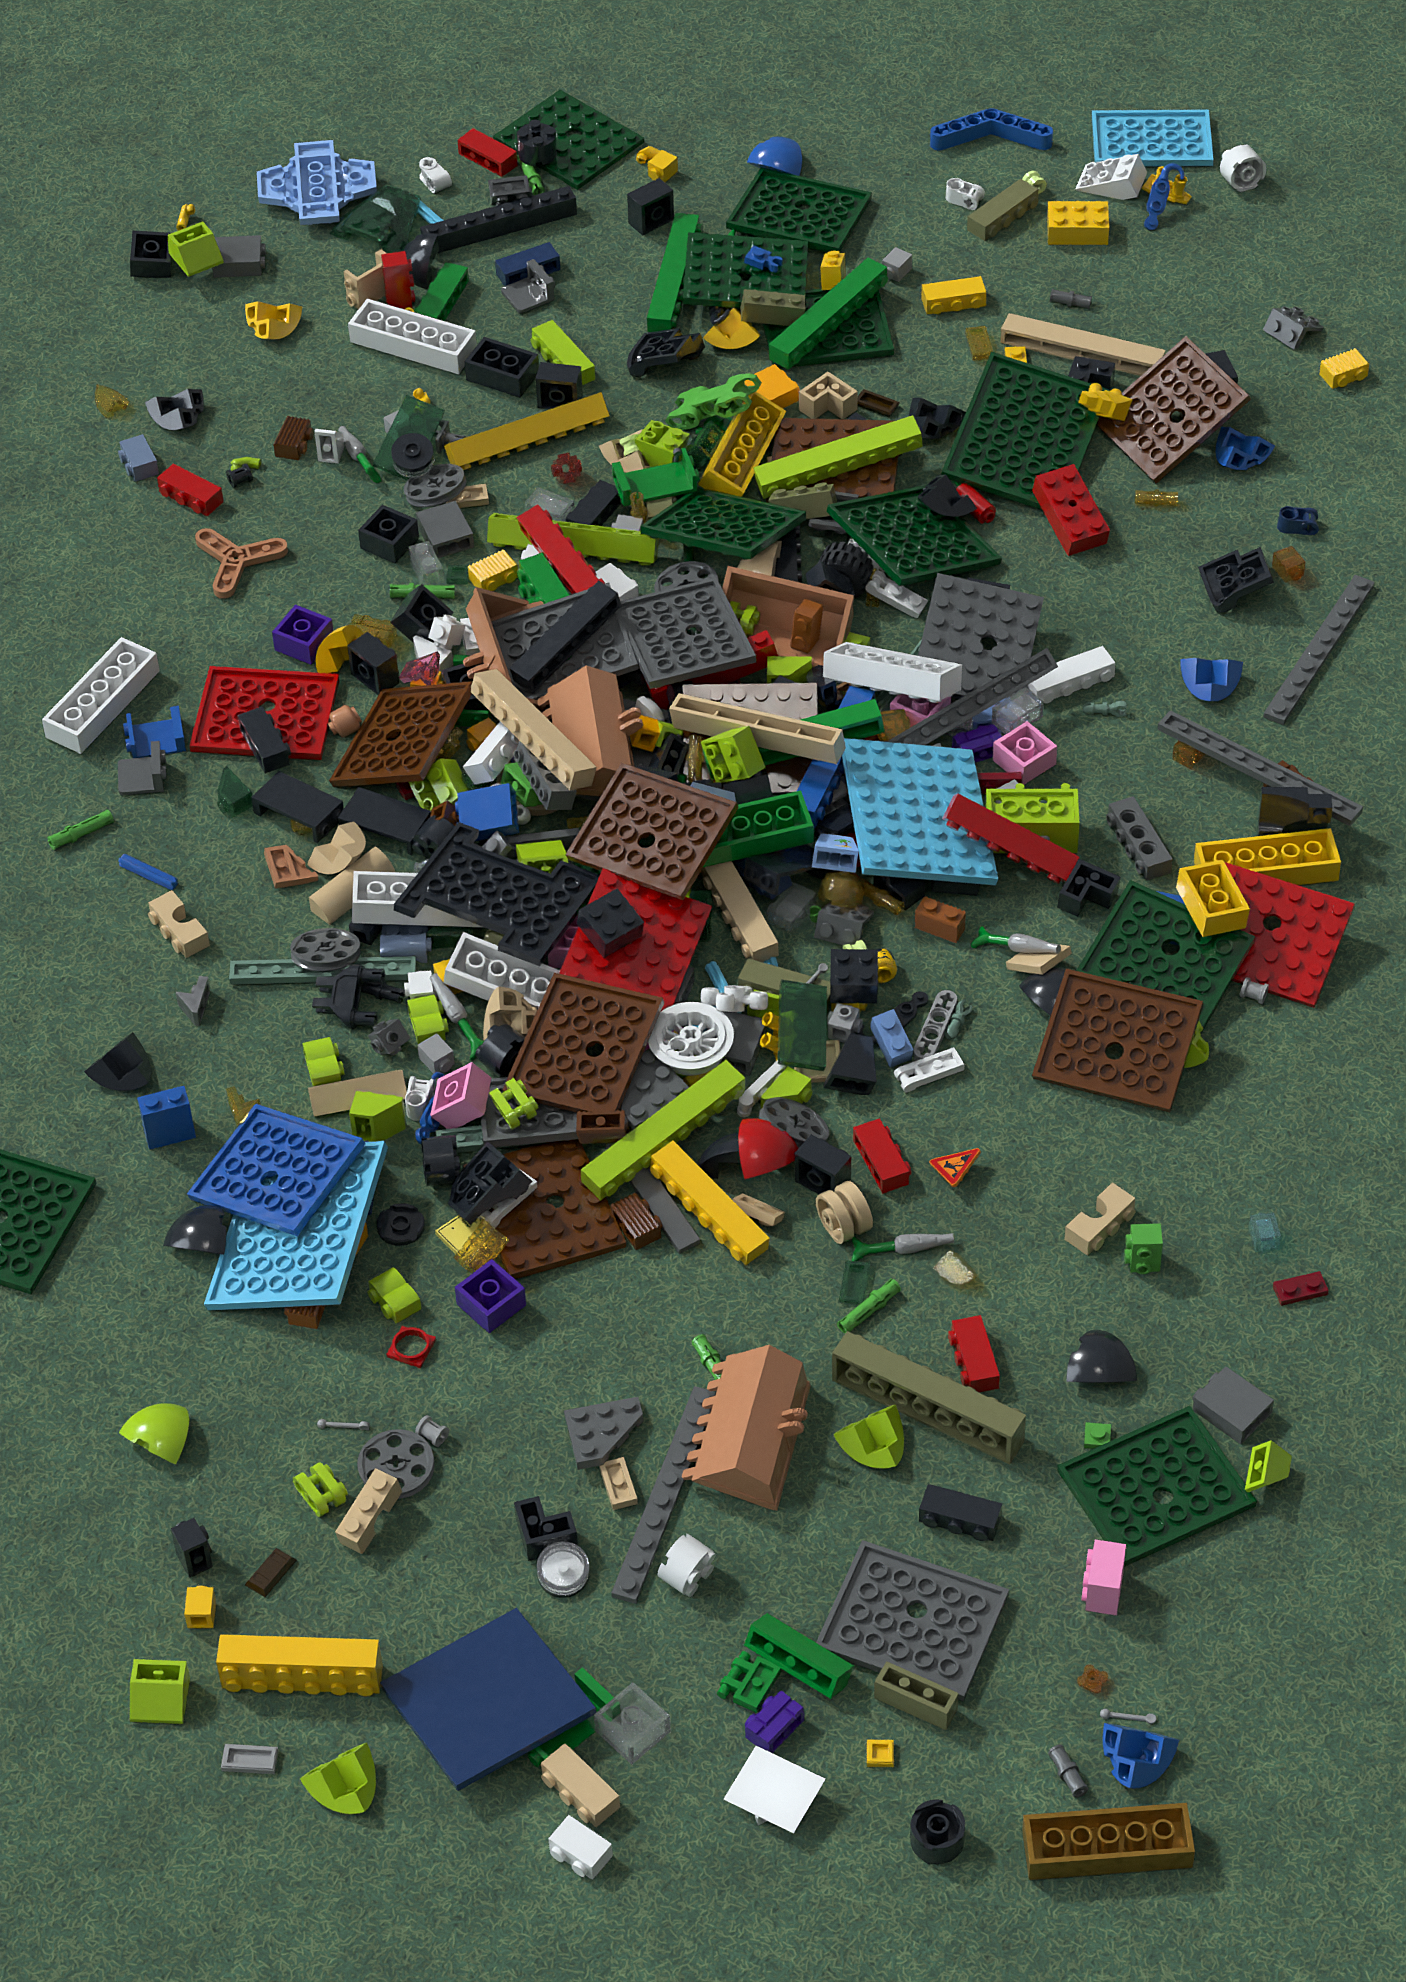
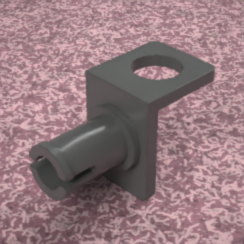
M433 417L426 418L427 432L437 434L435 440L437 453L440 454L443 447L448 443L466 438L465 435L450 433L449 421ZM431 424H438L441 427V430H435Z

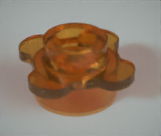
M1086 1665L1082 1676L1077 1678V1684L1080 1687H1084L1087 1691L1099 1693L1103 1682L1108 1680V1674L1105 1671L1095 1669L1093 1665Z

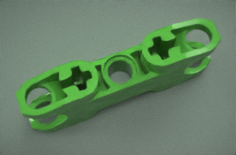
M748 373L732 376L727 380L726 384L711 389L704 386L692 388L677 397L675 404L679 408L670 412L665 422L672 428L685 430L698 426L700 420L715 415L723 418L735 416L750 407L752 400L748 396L756 392L762 382L757 375ZM746 380H750V381H752L755 385H754V386H746V385H745V381H746ZM672 418H680L682 423H675Z

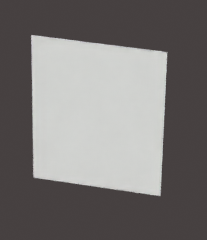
M755 1746L724 1800L794 1833L824 1783L825 1778Z

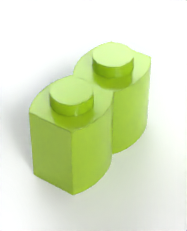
M435 994L407 1000L408 1012L417 1043L420 1044L435 1034L446 1040L445 1033L449 1032L446 1018L442 1019L441 1014H444L441 1001L436 1000Z
M330 1037L302 1043L313 1086L341 1081V1075H345L342 1061L337 1062L336 1057H339L337 1043L332 1044Z
M394 1267L368 1281V1295L373 1303L378 1302L381 1305L382 1313L387 1319L392 1318L395 1323H398L421 1310L419 1296Z

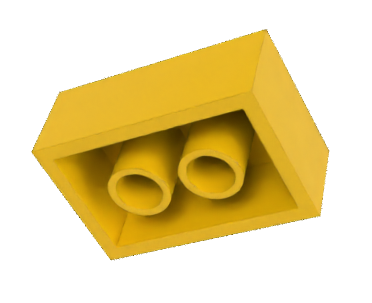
M1048 201V245H1108V201Z
M1223 860L1180 868L1176 888L1202 937L1246 928L1250 908Z

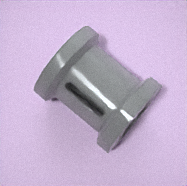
M1246 977L1240 991V997L1244 998L1246 996L1263 1004L1268 993L1269 984L1261 985L1252 982L1250 978Z
M426 1415L419 1421L415 1433L421 1437L424 1436L432 1441L434 1446L439 1447L448 1437L449 1429L446 1426H440L433 1422L432 1417Z

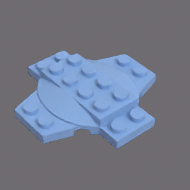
M333 140L294 143L295 156L289 159L290 163L286 167L282 168L281 165L257 171L259 203L289 207L291 210L299 213L300 225L340 222L339 209L344 207L349 201L377 193L374 161L349 159L347 162L342 160L339 154L334 153Z

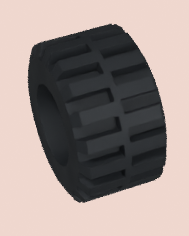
M834 542L832 545H828L819 562H824L851 579L855 598L863 594L874 569L872 559L868 558V554L863 552L862 548L855 547L851 543L846 544L845 542H840V544Z

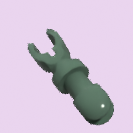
M1117 701L1112 704H1107V702H1103V704L1088 702L1083 705V712L1087 715H1094V713L1107 715V713H1111L1118 717L1126 716V702Z
M965 999L958 1002L955 1006V1014L950 1018L951 1024L947 1026L944 1033L947 1039L957 1036L959 1027L965 1022L964 1018L972 1011V1005L966 1007V1010L963 1011Z

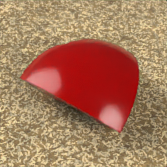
M742 1119L740 1123L738 1143L744 1179L774 1171L795 1161V1152L799 1148L786 1131H781L771 1125V1122L762 1119Z

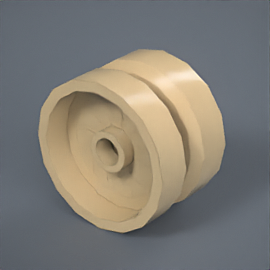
M846 1181L836 1186L834 1192L828 1190L816 1197V1207L820 1220L836 1243L842 1244L851 1240L854 1233L861 1235L873 1227V1219L867 1201L858 1187L851 1181Z

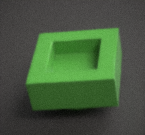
M1086 1422L1084 1448L1094 1449L1110 1442L1111 1424Z

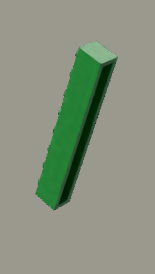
M675 213L647 315V332L670 330L673 327L677 328V314L681 313L682 304L680 301H683L688 232L702 233L703 224L699 223V215Z
M866 258L769 344V360L788 370L794 364H797L802 357L811 352L829 333L836 330L838 325L847 320L855 310L859 309L864 302L872 298L881 287L887 284V266L873 259Z
M875 699L801 719L806 722L842 729L844 738L862 739L885 732L882 715ZM758 747L765 766L798 757L797 755ZM703 750V754H704V758H705V762H706V766H707V769H708L710 778L713 779V780H715L714 775H713V773H712V770H711V768H710V765H709V763H708V760H707V758H706L705 752H704V750Z

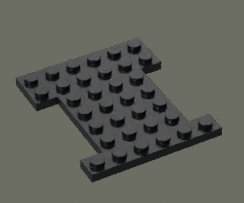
M458 822L396 900L394 911L415 918L424 905H428L504 934L498 943V951L540 967L577 917L579 909L583 908L591 898L600 875L562 860L551 874L473 845L479 836V829Z

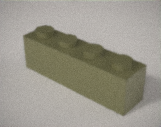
M1019 179L968 215L967 231L984 241L994 237L1002 228L1008 227L1016 218H1021L1026 211L1037 206L1039 189L1023 179Z
M750 958L747 959L738 977V986H749L753 991L758 990L780 995L781 1004L791 1010L799 1009L808 1012L812 1016L826 1017L831 1007L830 982L817 978L804 991L803 997H797L795 991L798 988H802L812 976Z

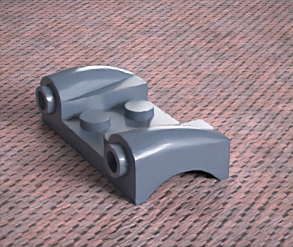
M382 924L380 957L416 956V961L427 963L428 951H432V939L428 938L429 925Z

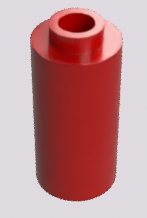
M962 483L956 488L959 495H968L977 507L970 514L981 524L989 523L995 518L996 508L972 486Z

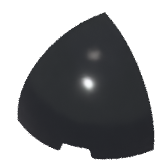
M433 233L417 235L414 240L406 244L403 250L406 252L407 259H411L412 271H409V275L412 274L414 285L427 289L432 281L431 264L439 251L438 234Z
M186 389L172 397H154L146 401L145 404L153 420L161 427L169 430H180L197 423L196 419L203 411L204 398L202 389Z
M912 398L909 416L913 415L922 438L939 439L950 432H954L961 425L966 414L965 411L952 405H936L923 398Z
M946 474L935 477L923 488L924 492L918 495L920 501L927 508L945 516H962L977 509L968 495H959Z
M822 665L815 666L807 673V683H817V702L827 711L838 709L846 692L836 689V680L823 677Z
M1053 967L1043 975L1031 974L1022 981L1019 987L1034 1003L1051 1016L1065 970L1068 968Z
M133 1032L84 1071L97 1084L118 1091L140 1088L151 1079V1065L148 1056Z
M739 1132L717 1139L701 1155L697 1165L711 1179H718L719 1163H741L738 1143Z
M205 1205L188 1210L172 1224L167 1232L163 1246L224 1255L226 1226L222 1225L223 1209L214 1205Z
M1094 1329L1086 1332L1079 1338L1081 1345L1078 1351L1071 1353L1068 1362L1067 1382L1137 1381V1372L1133 1358L1127 1347L1116 1336L1107 1331Z

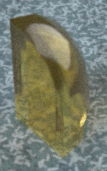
M99 384L96 385L95 402L102 415L110 418L114 416V412L126 409L129 401L122 394L112 388Z
M951 1250L933 1267L949 1283L962 1285L972 1282L977 1278V1274L958 1253Z

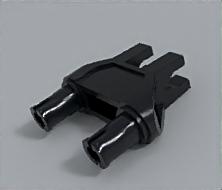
M355 964L344 969L335 977H317L316 987H320L319 991L321 993H332L331 998H313L312 1007L316 1008V1013L335 1014L348 1029H354L357 1025L374 1027L377 1025L378 1013L376 1011H358L361 990L365 982L383 984L385 981L384 968L372 969L365 968L362 964Z

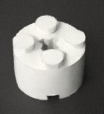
M1240 145L1231 150H1226L1222 154L1220 172L1233 188L1243 192L1256 188L1258 186L1257 182L1260 179L1263 180L1266 174V164L1249 145Z
M686 1534V1537L682 1535L666 1554L668 1557L667 1564L665 1566L661 1563L658 1577L682 1594L691 1597L699 1586L697 1584L698 1580L701 1577L706 1579L713 1571L714 1566L711 1563L716 1554L691 1535Z

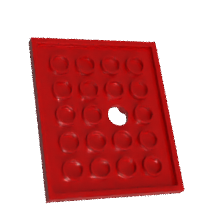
M209 666L189 745L190 752L254 756L240 731L238 715L259 708V705L270 701L274 703L275 707L265 712L271 714L275 729H280L283 743H288L291 755L288 757L322 760L329 729V715L333 711L340 680L339 674Z
M1224 862L1250 908L1246 928L1240 930L1255 936L1254 944L1232 981L1243 984L1245 978L1248 977L1252 982L1261 985L1269 984L1268 993L1315 1007L1355 908V903ZM1268 916H1276L1281 920V926L1273 931H1269L1264 928L1263 921Z
M603 868L588 904L618 888L644 921L642 937L603 958L580 927H578L559 974L662 997L664 1005L661 1011L675 1003L712 906L685 897L684 900L677 899L641 886L632 880L628 881Z

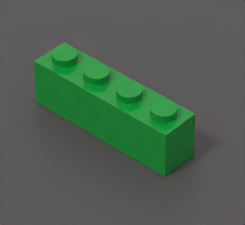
M445 262L442 269L438 270L434 282L430 283L426 295L422 296L421 303L414 309V313L445 321L469 282L468 267Z
M768 1613L751 1624L744 1643L745 1647L830 1699L847 1686L854 1667L849 1662Z

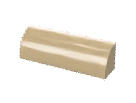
M376 846L309 897L310 908L314 914L330 925L352 908L354 871L395 872L390 860Z
M403 1070L308 1087L313 1115L320 1116L350 1110L356 1091L395 1095L405 1099L407 1091Z

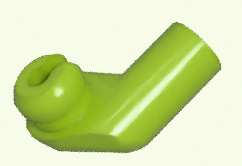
M251 457L233 459L230 463L232 465L231 471L242 467V464L245 463L249 468L259 469L261 459Z

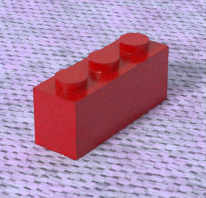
M474 128L457 140L460 155L501 177L518 166L517 151Z
M405 251L381 254L387 305L404 310L408 307L412 308V302H415V293L410 288L414 287L412 274L409 275V271H412L411 259H407Z
M174 463L157 477L159 492L164 497L169 496L180 505L192 508L198 514L202 513L209 516L224 502L221 487Z
M879 1118L853 1127V1142L882 1194L909 1185L911 1168L907 1161H903L898 1144L893 1143L888 1126L884 1127Z
M981 1315L952 1320L951 1331H948V1339L950 1345H955L956 1351H954L955 1363L957 1366H961L963 1370L960 1372L962 1385L972 1387L978 1393L999 1389L1000 1374Z

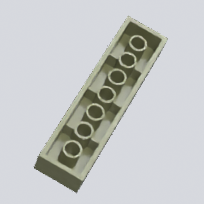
M848 1331L832 1352V1380L888 1407L896 1404L898 1412L1008 1464H1011L1024 1443L1026 1415L1016 1408H1010L1000 1403L993 1397H987L978 1393L972 1387H965L948 1376H942L933 1372L927 1366L916 1364L903 1355H897L882 1345H876L867 1341L861 1335H854Z

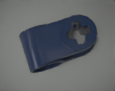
M1282 507L1279 512L1277 529L1286 534L1315 535L1319 531V526L1316 523L1318 512L1314 508Z

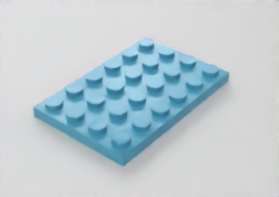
M1092 110L1095 163L1110 158L1115 159L1125 155L1139 154L1144 166H1166L1171 163L1178 164L1179 166H1213L1209 110Z

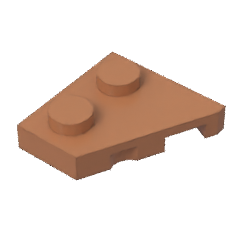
M287 845L264 848V856L275 888L318 881V874L315 871L311 872L305 866L306 862L296 856L294 851Z

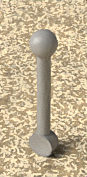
M821 963L818 971L802 988H798L795 991L796 996L803 997L804 991L821 973L827 972L828 966Z
M320 1419L317 1422V1426L320 1429L340 1427L369 1430L370 1424L365 1421L358 1424L326 1422V1420Z
M1103 1709L1100 1712V1716L1103 1719L1112 1717L1146 1721L1148 1724L1156 1722L1154 1714L1140 1716L1110 1712L1108 1709Z

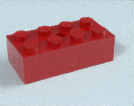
M1074 464L1035 477L1032 491L1068 556L1107 544L1110 529Z

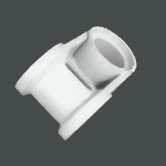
M426 157L420 160V180L432 193L439 192L452 185L449 173L435 159Z
M952 178L947 181L945 198L952 204L975 210L978 207L979 200H982L985 196L984 189L979 185L963 181L959 178Z
M415 1076L410 1077L405 1103L407 1116L411 1120L419 1121L427 1104L435 1094V1079L428 1081L416 1079Z

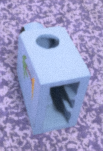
M820 834L814 848L812 867L855 873L859 850L854 839L846 836Z

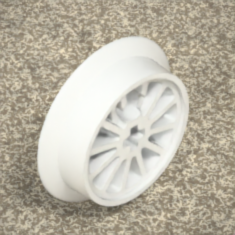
M684 1002L672 1005L660 1012L648 1044L653 1054L660 1061L669 1065L675 1073L699 1075L714 1069L722 1061L731 1048L734 1031L728 1017L715 1007L699 1002Z

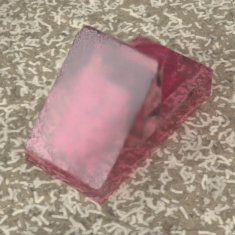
M437 651L407 662L399 679L404 684L421 679L426 685H434L439 674L440 654Z

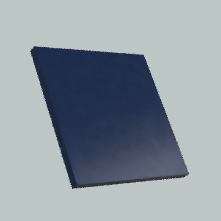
M517 1608L380 1682L384 1693L457 1791L597 1714L596 1707Z

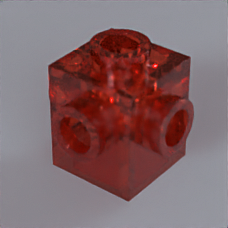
M570 452L557 455L558 459L553 460V465H551L552 476L556 477L557 481L563 480V484L576 482L575 477L581 476L580 472H582L580 459L577 460V455L570 456ZM563 465L568 466L569 470L567 473L563 472Z

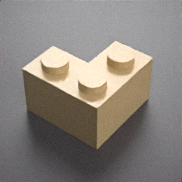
M829 372L799 391V411L811 419H816L827 410L839 418L845 419L857 410L858 391Z

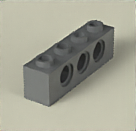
M519 741L518 747L514 751V759L546 810H571L577 792L576 789L569 790Z
M1134 796L1110 803L1108 814H1106L1107 823L1116 830L1117 840L1125 845L1128 858H1133L1135 861V868L1138 874H1143L1147 881L1171 873L1172 857Z

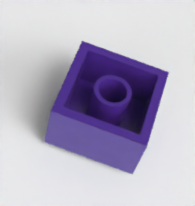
M294 605L272 631L274 650L312 665L316 660V653L321 642L334 631L332 619Z
M493 1259L455 1286L456 1304L488 1333H491L526 1306L525 1288Z

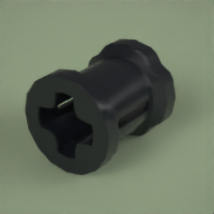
M246 463L242 464V467L226 471L228 482L233 488L237 487L239 483L253 481L251 470Z

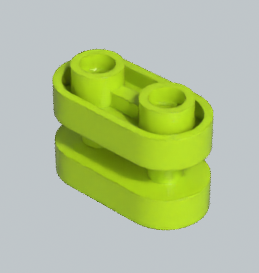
M731 601L730 605L737 619H741L739 623L746 637L752 636L755 624H758L760 619V612L757 611V606L747 605L745 610H740L741 603Z
M514 1078L505 1082L508 1089L505 1092L501 1093L498 1088L489 1092L496 1108L512 1130L521 1125L518 1119L520 1116L525 1115L529 1120L537 1115L536 1110L539 1108L532 1096L529 1098L526 1096L527 1089L522 1081H516ZM513 1098L518 1107L512 1109L507 1102L508 1100Z
M319 1462L310 1467L312 1474L310 1477H307L303 1472L293 1477V1483L297 1491L318 1517L329 1512L328 1503L332 1502L335 1507H338L346 1502L345 1496L348 1495V1492L342 1482L337 1483L333 1478L334 1474L327 1464L323 1465ZM318 1484L325 1494L321 1495L315 1485Z

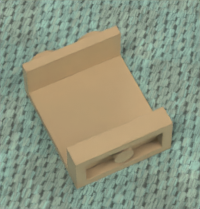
M382 249L375 253L376 266L362 275L356 277L350 271H344L346 301L351 307L355 306L359 309L366 299L377 301L385 296L381 254L387 253Z

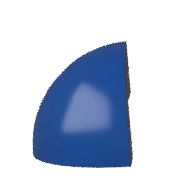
M776 136L771 137L764 143H759L751 152L747 163L758 168L762 167L799 176L802 166V153L796 141Z
M1221 427L1216 443V458L1221 465L1227 468L1246 470L1266 460L1275 445L1258 436H1245L1231 427Z
M1181 659L1182 677L1187 688L1194 696L1205 701H1219L1229 696L1236 688L1243 668V662L1229 659Z
M1104 1723V1755L1111 1759L1114 1767L1111 1772L1121 1784L1128 1788H1141L1151 1784L1165 1772L1176 1753L1179 1743L1178 1739L1140 1729Z

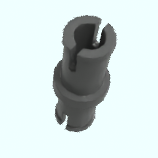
M1054 289L1051 291L1050 302L1067 304V307L1078 306L1090 309L1092 296L1074 294V291H1070V293Z
M1056 1745L1052 1747L1048 1754L1058 1769V1776L1066 1782L1073 1797L1078 1798L1086 1794L1088 1786L1078 1773L1079 1767L1075 1762L1071 1761L1064 1746Z

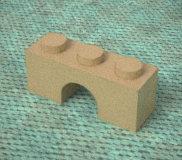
M172 890L148 902L150 921L153 925L158 924L160 926L163 937L165 939L170 938L172 946L177 953L181 952L185 958H188L210 946L208 933L196 918L186 923H179V921L186 918L183 902Z
M1111 1183L1097 1197L1096 1211L1103 1216L1091 1218L1080 1212L1066 1226L1065 1240L1087 1256L1093 1250L1098 1251L1102 1247L1104 1239L1109 1235L1114 1236L1117 1233L1122 1222H1128L1135 1214V1197L1116 1184Z
M375 1468L335 1531L340 1544L360 1554L365 1551L376 1534L374 1525L378 1515L382 1510L390 1512L402 1493L397 1478Z

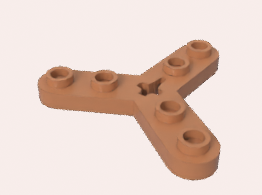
M201 529L195 535L197 546L221 562L213 582V591L218 598H229L235 593L244 567L280 559L288 553L287 542L282 538H272L238 547L212 529Z

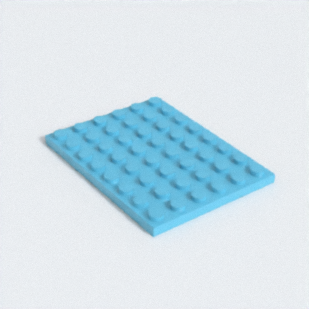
M844 738L846 749L842 754L862 874L996 885L998 881L993 851L986 847L987 843L980 839L977 842L966 836L967 832L961 829L955 831L947 827V822L942 820L955 794L959 793L983 806L972 750Z
M385 1141L365 1142L366 1145L298 1236L233 1215L226 1235L224 1255L220 1254L204 1303L207 1310L341 1304L388 1149ZM278 1174L271 1178L265 1177L262 1185L269 1186L275 1183L278 1179Z

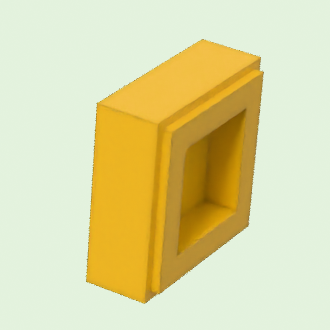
M867 1740V1767H894V1740Z

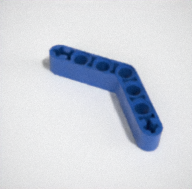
M993 108L936 125L930 131V146L932 149L939 151L990 134L1039 150H1048L1052 147L1053 143L1052 127Z

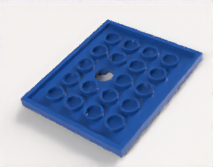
M255 1104L187 1195L190 1200L218 1206L227 1213L298 1236L366 1143L360 1137ZM278 1174V1179L275 1183L269 1186L262 1185L265 1177L271 1178Z

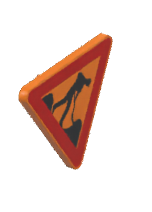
M979 1148L934 1158L929 1163L952 1187H956L962 1181L965 1174L968 1173V1170L981 1151Z

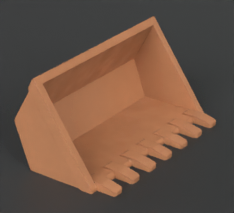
M727 567L722 590L729 603L731 601L741 603L740 610H745L747 605L757 606V611L760 612V619L758 624H755L753 635L767 630L775 644L778 656L812 657V667L817 665L823 666L824 652L845 642L853 619L854 595L736 567ZM803 599H808L824 606L821 619L822 625L820 626L821 632L819 633L820 639L809 653L790 647L794 611L800 606Z
M476 587L473 591L474 595L466 607V611L480 652L466 657L463 663L465 667L480 663L484 664L469 669L467 675L469 678H474L475 673L497 669L512 683L491 621L544 603L539 601L529 604L527 600ZM527 698L541 713L546 710V706H538V700Z
M585 666L556 685L547 689L548 693L538 699V706L543 707L550 704V708L542 712V714L548 720L552 719V724L596 766L592 786L576 789V794L601 796L621 763L635 767L629 736L641 729L643 722L639 719L641 715L639 708L634 707L625 711L623 696L619 689L616 674Z
M766 1345L739 1354L728 1355L726 1361L714 1364L712 1372L722 1375L720 1379L708 1383L707 1389L709 1391H717L716 1396L703 1400L702 1407L704 1409L712 1408L710 1414L698 1418L697 1425L707 1426L706 1431L693 1435L692 1442L694 1444H702L701 1449L688 1453L687 1460L697 1463L695 1467L685 1469L682 1473V1478L684 1480L692 1479L695 1483L777 1511L796 1438L804 1430V1425L801 1421L807 1419L808 1412L804 1409L811 1385L810 1381L807 1380L803 1362L771 1345Z

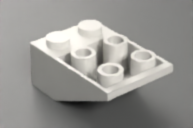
M1139 154L1125 155L1115 159L1110 158L1097 163L1091 162L1085 165L1076 186V191L1121 200L1134 198L1139 194L1147 171Z

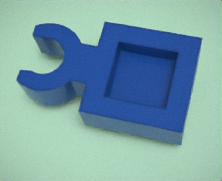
M753 246L745 256L744 263L761 270L764 267H768L770 271L777 272L778 266H782L783 259L779 256L772 257V252Z

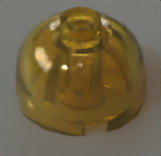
M832 870L822 878L819 885L818 898L824 902L826 898L832 900L831 905L845 908L857 907L858 902L860 905L863 904V881L856 873Z

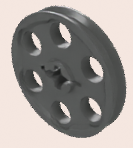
M434 465L410 477L404 485V493L409 504L416 507H432L443 504L459 495L465 488L467 480L463 469L457 465Z
M696 561L681 562L670 566L658 576L654 590L659 592L715 577L718 580V576L715 570L707 564ZM682 571H689L686 575L679 574ZM703 574L709 575L708 577L703 579L699 578V576ZM666 582H672L670 586H662Z
M322 928L305 932L297 936L290 946L292 961L297 966L311 971H333L345 968L353 964L361 953L358 937L349 931L336 928Z
M782 1097L770 1098L765 1101L763 1108L759 1112L760 1119L771 1122V1125L781 1131H786L793 1138L798 1148L811 1134L824 1140L829 1136V1129L825 1121L812 1109L797 1101Z
M396 1429L379 1433L371 1438L359 1453L357 1467L364 1484H366L368 1477L375 1468L397 1478L398 1482L404 1484L402 1493L398 1498L400 1499L418 1493L429 1483L434 1473L435 1463L432 1449L423 1437L412 1431ZM393 1439H398L402 1442L395 1448L388 1446L389 1441ZM420 1447L424 1449V1452L419 1456H414L410 1453L411 1450ZM371 1452L380 1454L377 1460L371 1461L366 1458ZM397 1460L399 1461L398 1467L395 1468L393 1467V1463ZM416 1469L426 1471L421 1477H414L412 1475V1472Z

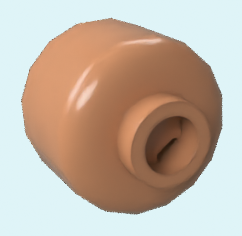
M343 705L330 713L331 722L328 725L334 735L338 733L341 737H347L359 730V723L362 720L354 706L350 708L348 705Z

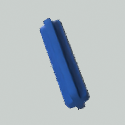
M123 854L119 858V865L161 886L173 890L178 885L176 877L127 854Z

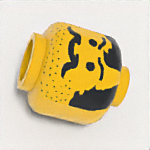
M878 949V983H885L895 977L897 965L893 954L889 950Z

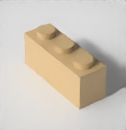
M563 1744L541 1762V1778L549 1788L554 1786L559 1791L562 1801L568 1806L572 1804L577 1809L579 1817L585 1823L590 1821L597 1827L620 1808L619 1795L566 1744Z

